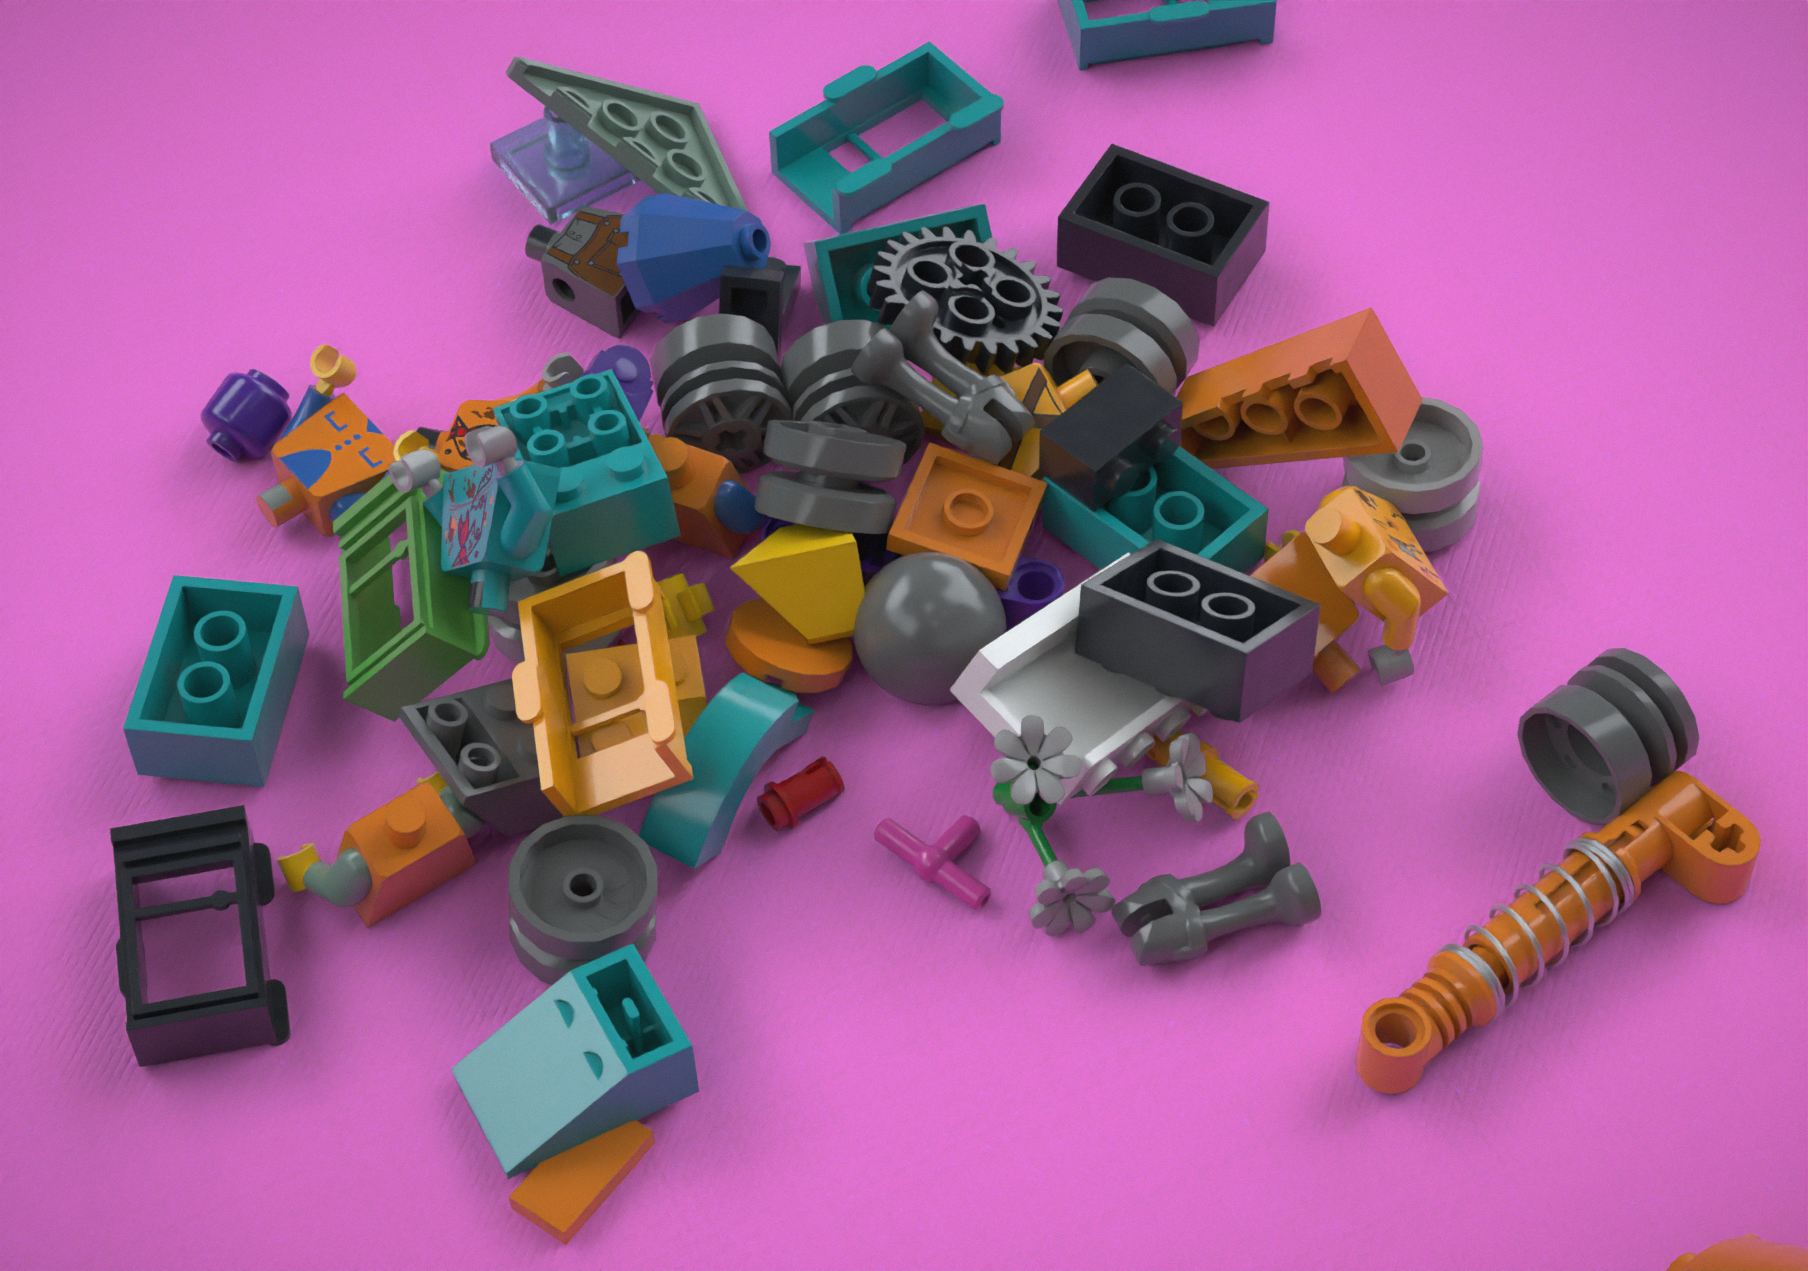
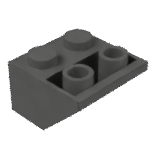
M512 678L401 707L399 718L463 807L507 836L537 829L542 824L564 817L541 791L533 723L525 724L517 717Z

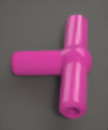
M961 816L933 845H927L890 818L884 819L878 824L874 831V839L912 865L916 874L922 880L936 882L974 910L982 909L991 896L990 888L953 863L981 833L980 825L973 817Z

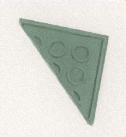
M514 57L505 71L509 79L657 193H667L748 211L699 103L523 57Z

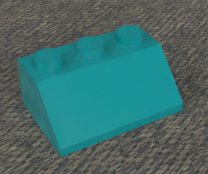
M986 205L965 206L804 242L803 246L814 296L824 324L839 320H867L879 324L877 320L881 310L869 306L872 293L867 291V286L879 251L884 252L887 241L892 240L899 243L902 232H907L918 238L922 227H926L936 237H940L943 227H948L956 238L962 239L966 231L970 230L975 235L976 242L984 244L992 237ZM884 325V326H886L888 329H890L892 325Z

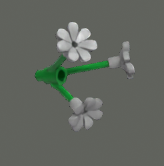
M1028 715L1021 721L1020 736L1004 729L994 739L996 750L1005 758L995 760L990 767L995 782H998L993 789V799L998 805L1003 806L1009 815L1018 818L1019 824L1029 835L1045 866L1042 872L1045 880L1041 881L1034 889L1038 902L1029 910L1033 928L1040 929L1044 927L1047 935L1057 936L1066 930L1068 922H1072L1075 930L1078 933H1082L1095 923L1096 918L1092 914V910L1107 912L1115 905L1116 900L1114 896L1106 889L1110 879L1098 867L1087 870L1085 873H1082L1079 868L1070 870L1065 861L1057 859L1042 830L1043 822L1053 815L1057 802L1063 799L1065 795V789L1059 780L1077 777L1081 772L1082 762L1075 755H1064L1063 753L1073 741L1071 733L1065 727H1055L1046 735L1044 734V721L1037 715ZM1194 733L1179 736L1178 740L1172 741L1170 744V760L1166 767L1148 768L1139 776L1112 778L1092 796L1144 790L1147 795L1169 793L1174 799L1178 814L1182 815L1185 821H1201V803L1212 802L1213 789L1209 781L1200 779V776L1206 771L1204 754L1200 751L1199 737ZM1082 789L1071 798L1087 797L1089 795Z

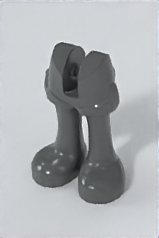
M922 290L903 308L890 330L886 328L881 329L867 343L854 361L851 372L868 385L885 386L911 400L945 426L941 433L945 439L959 448L968 451L976 458L979 457L997 465L1011 451L1012 442L1020 441L1034 427L1036 423L1035 418L1017 398L1015 391L1003 378L994 374L985 378L953 357L939 343L933 332V326L938 315V304L936 299ZM906 360L936 378L959 399L947 394L929 382L912 368Z
M1265 812L1251 817L1247 822L1244 830V850L1234 860L1217 869L1182 879H1177L1172 874L1155 876L1142 883L1137 891L1115 904L1111 909V913L1122 934L1126 937H1132L1130 948L1140 966L1164 965L1174 961H1184L1200 957L1207 952V942L1250 927L1270 923H1283L1288 926L1309 924L1320 918L1321 904L1317 889L1308 870L1301 863L1291 865L1288 844L1279 822L1273 814ZM1254 889H1264L1255 895L1225 906L1203 911L1199 910L1232 895Z

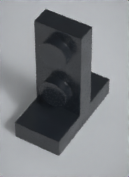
M768 257L767 265L762 269L724 265L720 275L719 314L745 316L763 325L774 340L781 367L782 335L801 288L802 266L786 265L784 261L773 257Z

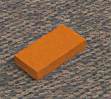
M633 1120L540 1162L509 1196L511 1209L566 1245L655 1144L653 1131Z

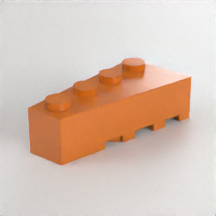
M1370 307L1186 377L1176 398L1182 401V440L1179 446L1211 469L1399 452L1423 399L1373 308Z

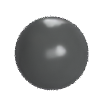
M919 552L908 554L890 562L870 579L864 588L865 596L856 615L853 637L861 664L878 686L894 697L910 703L940 705L958 700L950 691L951 687L980 649L1006 633V616L997 590L990 580L975 566L953 555L941 552Z

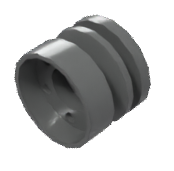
M730 314L696 317L673 328L658 342L650 359L652 378L658 406L661 409L665 437L678 438L685 444L723 456L731 461L739 474L748 473L768 464L771 459L763 453L768 421H792L790 405L786 400V389L780 379L781 368L773 338L763 325L745 316Z
M839 320L816 327L797 339L783 356L780 374L781 382L786 389V400L790 405L792 421H820L847 425L866 430L868 433L899 440L906 444L903 465L906 464L921 447L925 432L919 406L885 386L868 385L851 372L854 361L867 343L881 329H890L884 325L867 320Z
M1626 648L1605 650L1590 664L1584 666L1568 680L1567 685L1558 686L1520 717L1517 732L1522 756L1537 782L1551 799L1567 812L1590 824H1608L1612 819L1622 814L1649 792L1650 786H1654L1661 779L1667 778L1695 756L1700 739L1695 715L1683 692L1664 670L1644 655Z

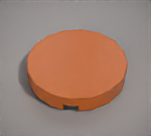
M763 598L743 602L732 613L725 642L735 662L751 676L764 682L768 675L784 680L781 688L794 693H820L837 687L843 680L845 672L849 669L852 661L853 645L848 637L808 645L806 637Z

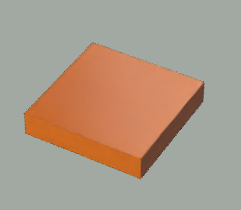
M929 442L888 534L886 550L903 556L919 552H941L956 556L979 569L994 587L1006 591L1043 502L1047 482Z

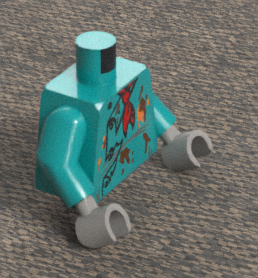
M485 426L465 435V447L474 465L444 474L443 486L438 481L441 473L439 460L431 451L416 450L403 455L401 460L391 463L389 475L399 491L406 493L421 487L428 498L423 504L442 528L441 568L443 572L448 575L471 579L468 611L490 616L506 615L510 582L537 575L544 566L561 468L514 458L513 456L517 452L516 437L511 430L502 426Z

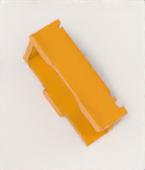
M635 551L628 555L624 561L518 601L525 661L519 663L512 672L516 714L523 723H533L541 791L564 817L568 815H597L693 779L692 766L687 761L662 604V600L665 599L664 591L653 578L650 559L643 551ZM635 624L644 684L643 694L637 701L573 724L563 651ZM639 712L646 713L649 733L578 759L575 736Z

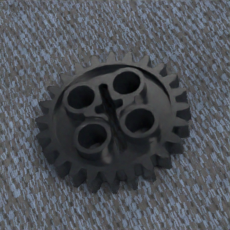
M922 227L918 238L907 232H902L899 243L888 240L884 252L879 251L867 286V291L872 293L869 306L881 310L877 321L883 325H893L903 308L920 291L923 290L936 299L938 304V315L933 326V332L939 343L957 360L966 366L968 363L975 364L978 370L988 376L990 368L994 364L1002 372L1008 374L1012 372L1015 363L1023 368L1032 364L1034 358L1042 361L1045 351L1061 326L1060 320L1064 310L1057 306L1060 293L1048 290L1052 279L1049 276H1033L1037 263L1034 261L1019 263L1015 260L1018 250L1016 248H1011L1004 252L997 250V242L993 237L982 244L976 242L972 231L967 230L962 239L956 238L948 227H943L940 237H936L926 227Z

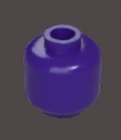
M250 369L247 374L230 373L220 384L200 414L203 425L210 433L206 440L207 444L221 456L233 462H237L241 455L252 459L264 458L292 420V412L287 404V400L290 397L289 393L274 379L258 370Z

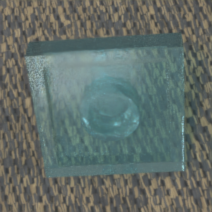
M546 106L544 107L543 118L490 143L492 160L550 225L576 213L581 208L588 207L640 181L637 176Z

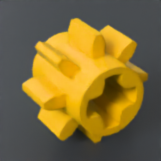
M683 572L658 581V585L664 591L665 599L662 600L668 639L690 635L699 636L707 632L702 615L714 611L715 608L704 582L689 587Z

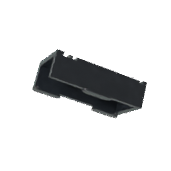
M241 805L110 828L120 927V939L116 944L119 989L126 1002V1032L139 1067L264 1044L279 1046L286 1043L291 1035L285 986L281 981L270 979L262 906L269 904L275 896L271 854L265 844L255 843L245 806ZM234 867L236 892L228 893L227 891L219 890L208 897L140 909L138 884ZM238 904L246 986L148 1003L147 972L141 921L211 908L223 911L229 908L230 905Z

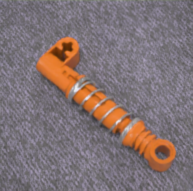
M1674 771L1667 778L1657 782L1649 789L1646 795L1618 817L1612 819L1597 833H1583L1567 843L1563 849V861L1558 865L1542 864L1539 869V880L1532 886L1528 884L1516 885L1514 889L1515 900L1507 907L1501 904L1492 905L1489 910L1490 921L1482 927L1477 925L1466 926L1463 946L1450 943L1438 949L1436 954L1427 963V972L1424 976L1415 981L1410 988L1404 990L1398 998H1385L1371 1004L1363 1014L1355 1058L1357 1074L1366 1085L1378 1092L1387 1094L1404 1093L1415 1087L1423 1076L1424 1066L1436 1057L1442 1049L1448 1047L1466 1029H1469L1471 1026H1486L1492 1020H1496L1498 1016H1501L1505 1008L1512 1007L1518 999L1519 988L1527 989L1537 986L1543 978L1544 967L1552 968L1562 965L1568 957L1569 946L1578 947L1587 944L1593 936L1594 926L1601 927L1610 924L1617 916V913L1625 912L1640 895L1641 884L1659 869H1662L1690 893L1705 902L1724 904L1739 899L1748 888L1760 851L1761 837L1758 829L1747 817L1697 778L1687 772ZM1547 869H1552L1546 875H1544ZM1521 890H1526L1524 893L1519 895ZM1496 910H1502L1496 916L1494 915ZM1606 913H1610L1607 918L1599 920ZM1588 929L1582 939L1574 941ZM1563 950L1562 954L1558 957V959L1550 961ZM1538 971L1537 975L1533 978V980L1525 982ZM1513 992L1508 1001L1505 1002V995ZM1383 1043L1398 1044L1403 1048H1390Z

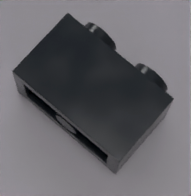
M1128 363L1124 364L1040 430L1039 473L1092 512H1096L1113 497L1119 498L1125 495L1132 488L1137 478L1156 462L1163 463L1176 452L1182 440V401Z

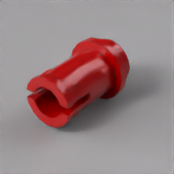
M821 756L790 778L778 784L774 781L765 784V793L757 797V804L763 817L774 830L778 831L785 826L791 830L799 825L798 818L824 802L844 793L845 787L831 761L827 762V758Z

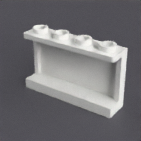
M1128 552L1127 554L1117 559L1116 561H1114L1113 563H1111L1110 565H1108L1107 567H1105L1089 579L1093 578L1094 576L1098 575L1099 573L1103 572L1104 570L1108 569L1109 567L1113 566L1114 564L1118 563L1119 561L1123 560L1131 554ZM1081 584L980 649L950 689L956 698L994 737L1004 729L1020 736L1021 721L1028 715H1037L1044 721V734L1046 735L1059 726L1065 727L1071 733L1073 741L1063 753L1064 755L1079 757L1082 762V768L1077 777L1059 780L1065 789L1063 799L1057 802L1059 805L1082 789L1089 796L1095 794L1118 771L1117 763L1120 762L1126 769L1133 766L1154 745L1155 740L1152 738L1156 735L1162 742L1167 741L1191 717L1189 711L1191 709L1197 716H1201L1207 711V709L1179 697L1163 695L1156 691L1153 686L1125 674L1109 672L1101 664L1075 653Z

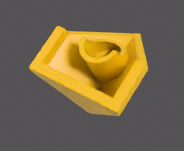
M803 524L781 527L730 567L733 572L806 637L808 645L853 636L856 615L865 596L857 543L851 532Z

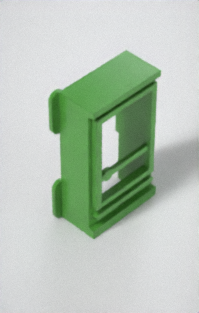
M440 468L441 473L438 481L443 486L444 474L449 472ZM388 474L333 521V534L341 537L338 547L342 549V555L339 556L346 682L350 685V687L343 691V700L395 722L399 719L401 707L419 703L470 661L482 659L488 652L490 638L488 616L472 613L467 609L470 579L448 575L441 568L442 528L423 504L428 498L421 487L406 493L399 491ZM406 522L408 538L399 541L391 552L390 538L388 536ZM409 555L414 621L401 631L400 608L394 602L392 565L398 560L406 559Z

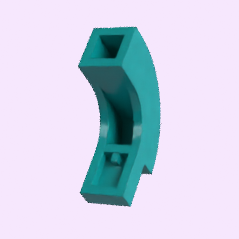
M743 672L737 675L710 701L684 738L687 761L692 766L693 779L655 793L638 836L647 845L693 869L720 854L736 812L753 779L777 749L806 733L814 710L799 703L797 695L794 692L781 688V685L769 682L763 683Z

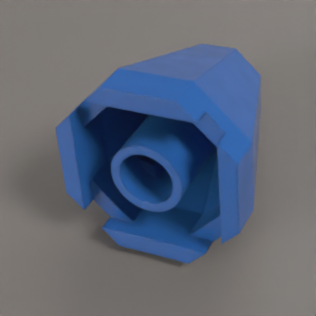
M661 193L646 196L621 217L620 233L629 232L628 246L618 248L617 266L635 308L644 313L657 312L660 315L656 319L664 323H672L686 320L720 298V275L724 265L762 269L766 266L771 241L769 233L765 226L762 225L760 218L746 210Z

